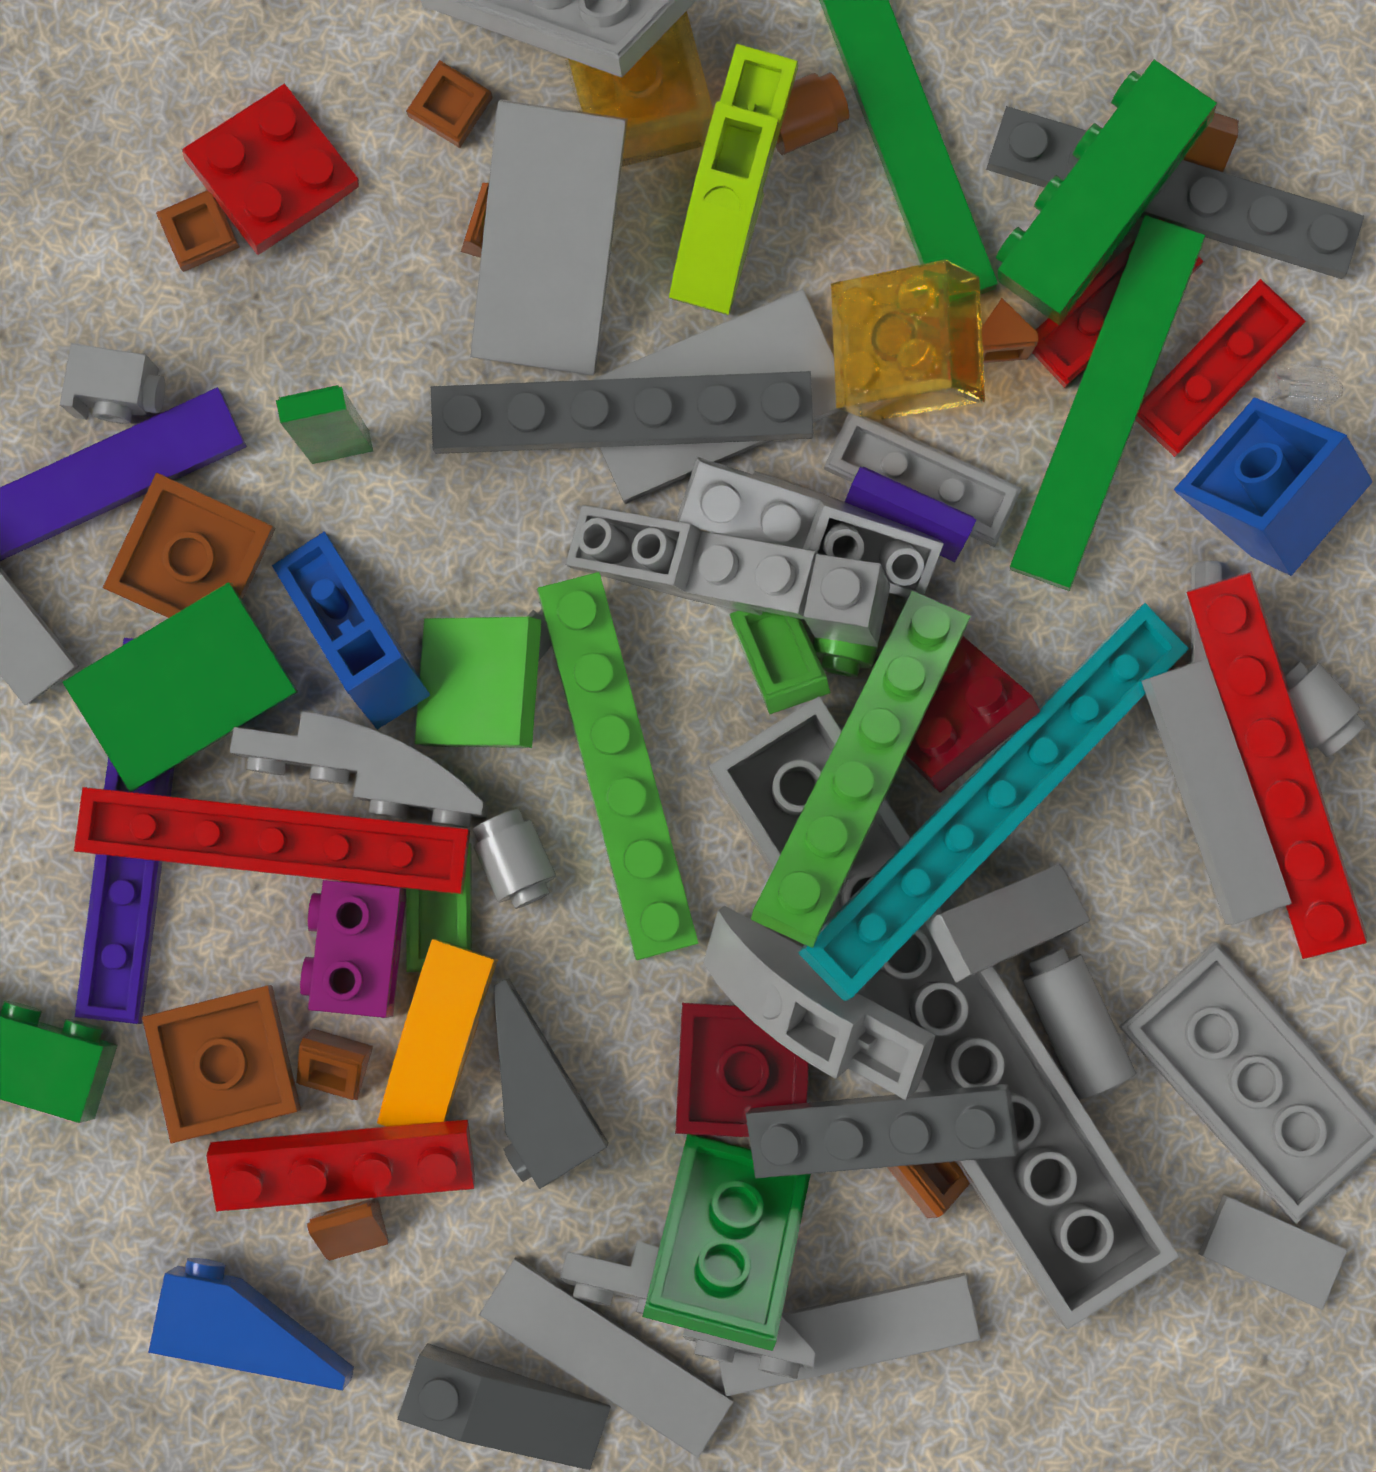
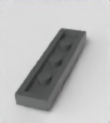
M1010 1084L916 1092L906 1100L894 1094L751 1108L746 1113L755 1178L1016 1156L1019 1151Z

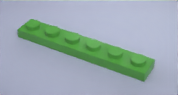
M600 572L538 587L537 592L634 957L636 960H641L699 944Z
M911 591L753 909L752 921L811 948L814 947L964 635L971 617L970 615L915 591Z

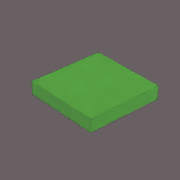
M529 616L425 618L420 679L429 691L430 696L417 705L415 744L433 747L532 748L541 620Z

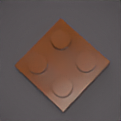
M156 473L102 588L167 618L228 582L233 584L243 600L276 528Z
M272 985L142 1017L171 1144L301 1110Z

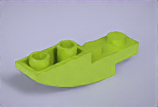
M736 44L720 102L716 101L699 163L669 293L670 299L730 315L763 201V188L799 67L798 60Z

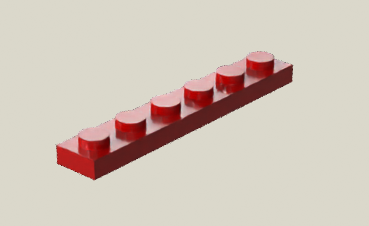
M1252 571L1189 590L1186 593L1203 647L1292 902L1286 905L1302 959L1367 943V934Z
M82 787L74 852L463 894L470 830Z

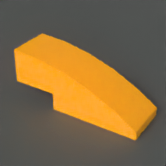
M431 940L395 1054L377 1124L388 1127L446 1121L479 1024L478 1019L498 959L440 940Z

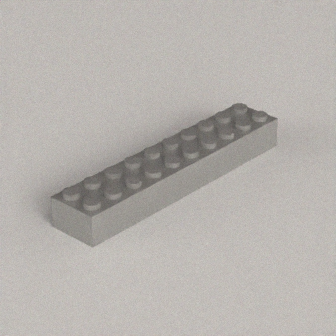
M820 697L815 698L709 765V774L771 871H773L842 732ZM885 799L825 924L910 839ZM948 898L928 920L955 908L950 899ZM924 923L857 993L936 1035L918 1089L914 1093L1010 1084L1019 1151L1016 1156L956 1162L1053 1315L1068 1330L1179 1258V1256L993 966L959 982H955L926 923Z

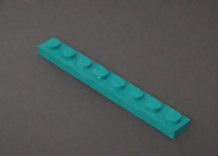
M1146 603L1135 609L1039 707L1040 712L1014 732L823 926L814 947L811 948L804 945L797 953L843 1001L853 998L1146 694L1142 680L1167 672L1189 648Z

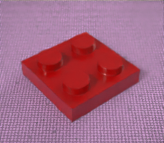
M285 83L182 149L186 163L205 188L210 191L216 202L257 255L301 228L359 187L358 177Z

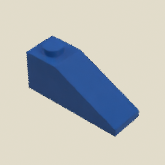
M325 531L272 565L345 690L377 730L430 696L429 691Z
M187 1258L185 1267L176 1266L164 1274L148 1353L342 1391L352 1380L354 1366L242 1278L224 1275L226 1267L224 1263L203 1258Z

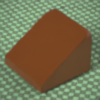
M375 1198L318 1213L309 1219L310 1222L307 1223L310 1236L324 1257L329 1261L388 1245L389 1241L378 1200L375 1201Z

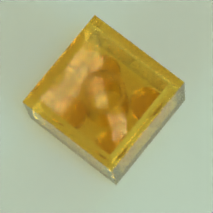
M687 11L623 77L565 57L578 111L628 118L622 167L704 146L714 110Z
M945 259L831 283L837 409L859 417H867L871 420H883L985 402L980 281L978 276Z

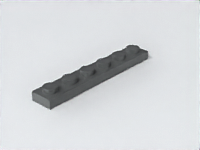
M1006 106L986 170L1045 188L1055 175L1064 180L1078 162V159L1072 154L1087 130ZM1182 160L1141 215V218H1144L1146 215L1155 219H1162L1167 223L1204 234L1206 238L1339 279H1343L1347 275L1364 219V215Z
M811 371L431 386L432 448L435 454L812 439L814 434Z

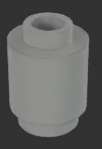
M1299 661L1284 672L1306 745L1310 750L1317 747L1325 757H1329L1345 746L1365 727L1366 723L1357 714L1360 707L1319 662L1307 669Z
M520 809L510 810L497 815L473 828L478 841L473 848L498 903L511 899L514 908L518 909L550 894L546 883L556 878L555 871L531 820L525 821Z

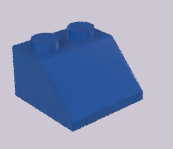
M1254 397L1175 487L1174 491L1252 558L1292 576L1373 481L1346 434Z

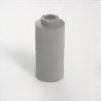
M1061 948L1030 962L1029 965L1033 974L1022 981L1078 1100L1109 1090L1135 1076L1137 1073L1082 954L1069 958L1065 948Z

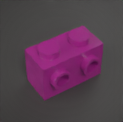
M323 880L321 893H312L308 909V930L317 932L314 957H305L300 978L301 995L309 996L308 1010L380 1018L393 1017L406 908V889Z

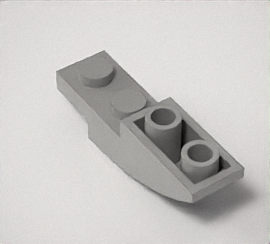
M700 457L696 459L677 515L679 522L688 523L696 528L720 535L811 550L820 555L879 563L882 565L890 584L889 593L905 598L909 597L911 591L925 595L944 544L941 540L814 490L757 471L750 474Z
M582 505L565 565L588 573L600 572V575L606 578L718 607L762 615L763 611L804 619L803 616L815 558L818 553L811 550L704 532L688 523Z
M302 711L298 736L237 727L233 729L230 753L241 758H248L246 770L284 776L286 764L310 767L309 779L344 785L348 784L349 773L357 774L353 797L362 801H369L368 813L407 819L408 807L433 811L432 823L470 828L471 816L487 819L488 805L465 783L426 755L399 740L371 728L335 717Z
M726 906L720 908L716 915L703 963L715 982L730 1000L756 1025L800 1058L835 1079L847 1069H850L904 1100L918 1089L936 1035L858 993L853 998L843 1001L797 953L802 948L801 946Z
M637 1241L631 1267L566 1252L560 1278L566 1284L575 1286L574 1298L611 1306L613 1295L637 1300L636 1312L643 1314L659 1247ZM781 1317L777 1342L773 1351L684 1328L683 1332L685 1340L696 1342L694 1354L733 1363L735 1352L761 1358L758 1370L797 1379L799 1368L813 1370L816 1357L815 1351L783 1317Z

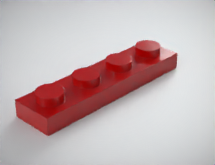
M468 1120L210 1142L206 1155L216 1212L474 1189L475 1184L474 1161Z

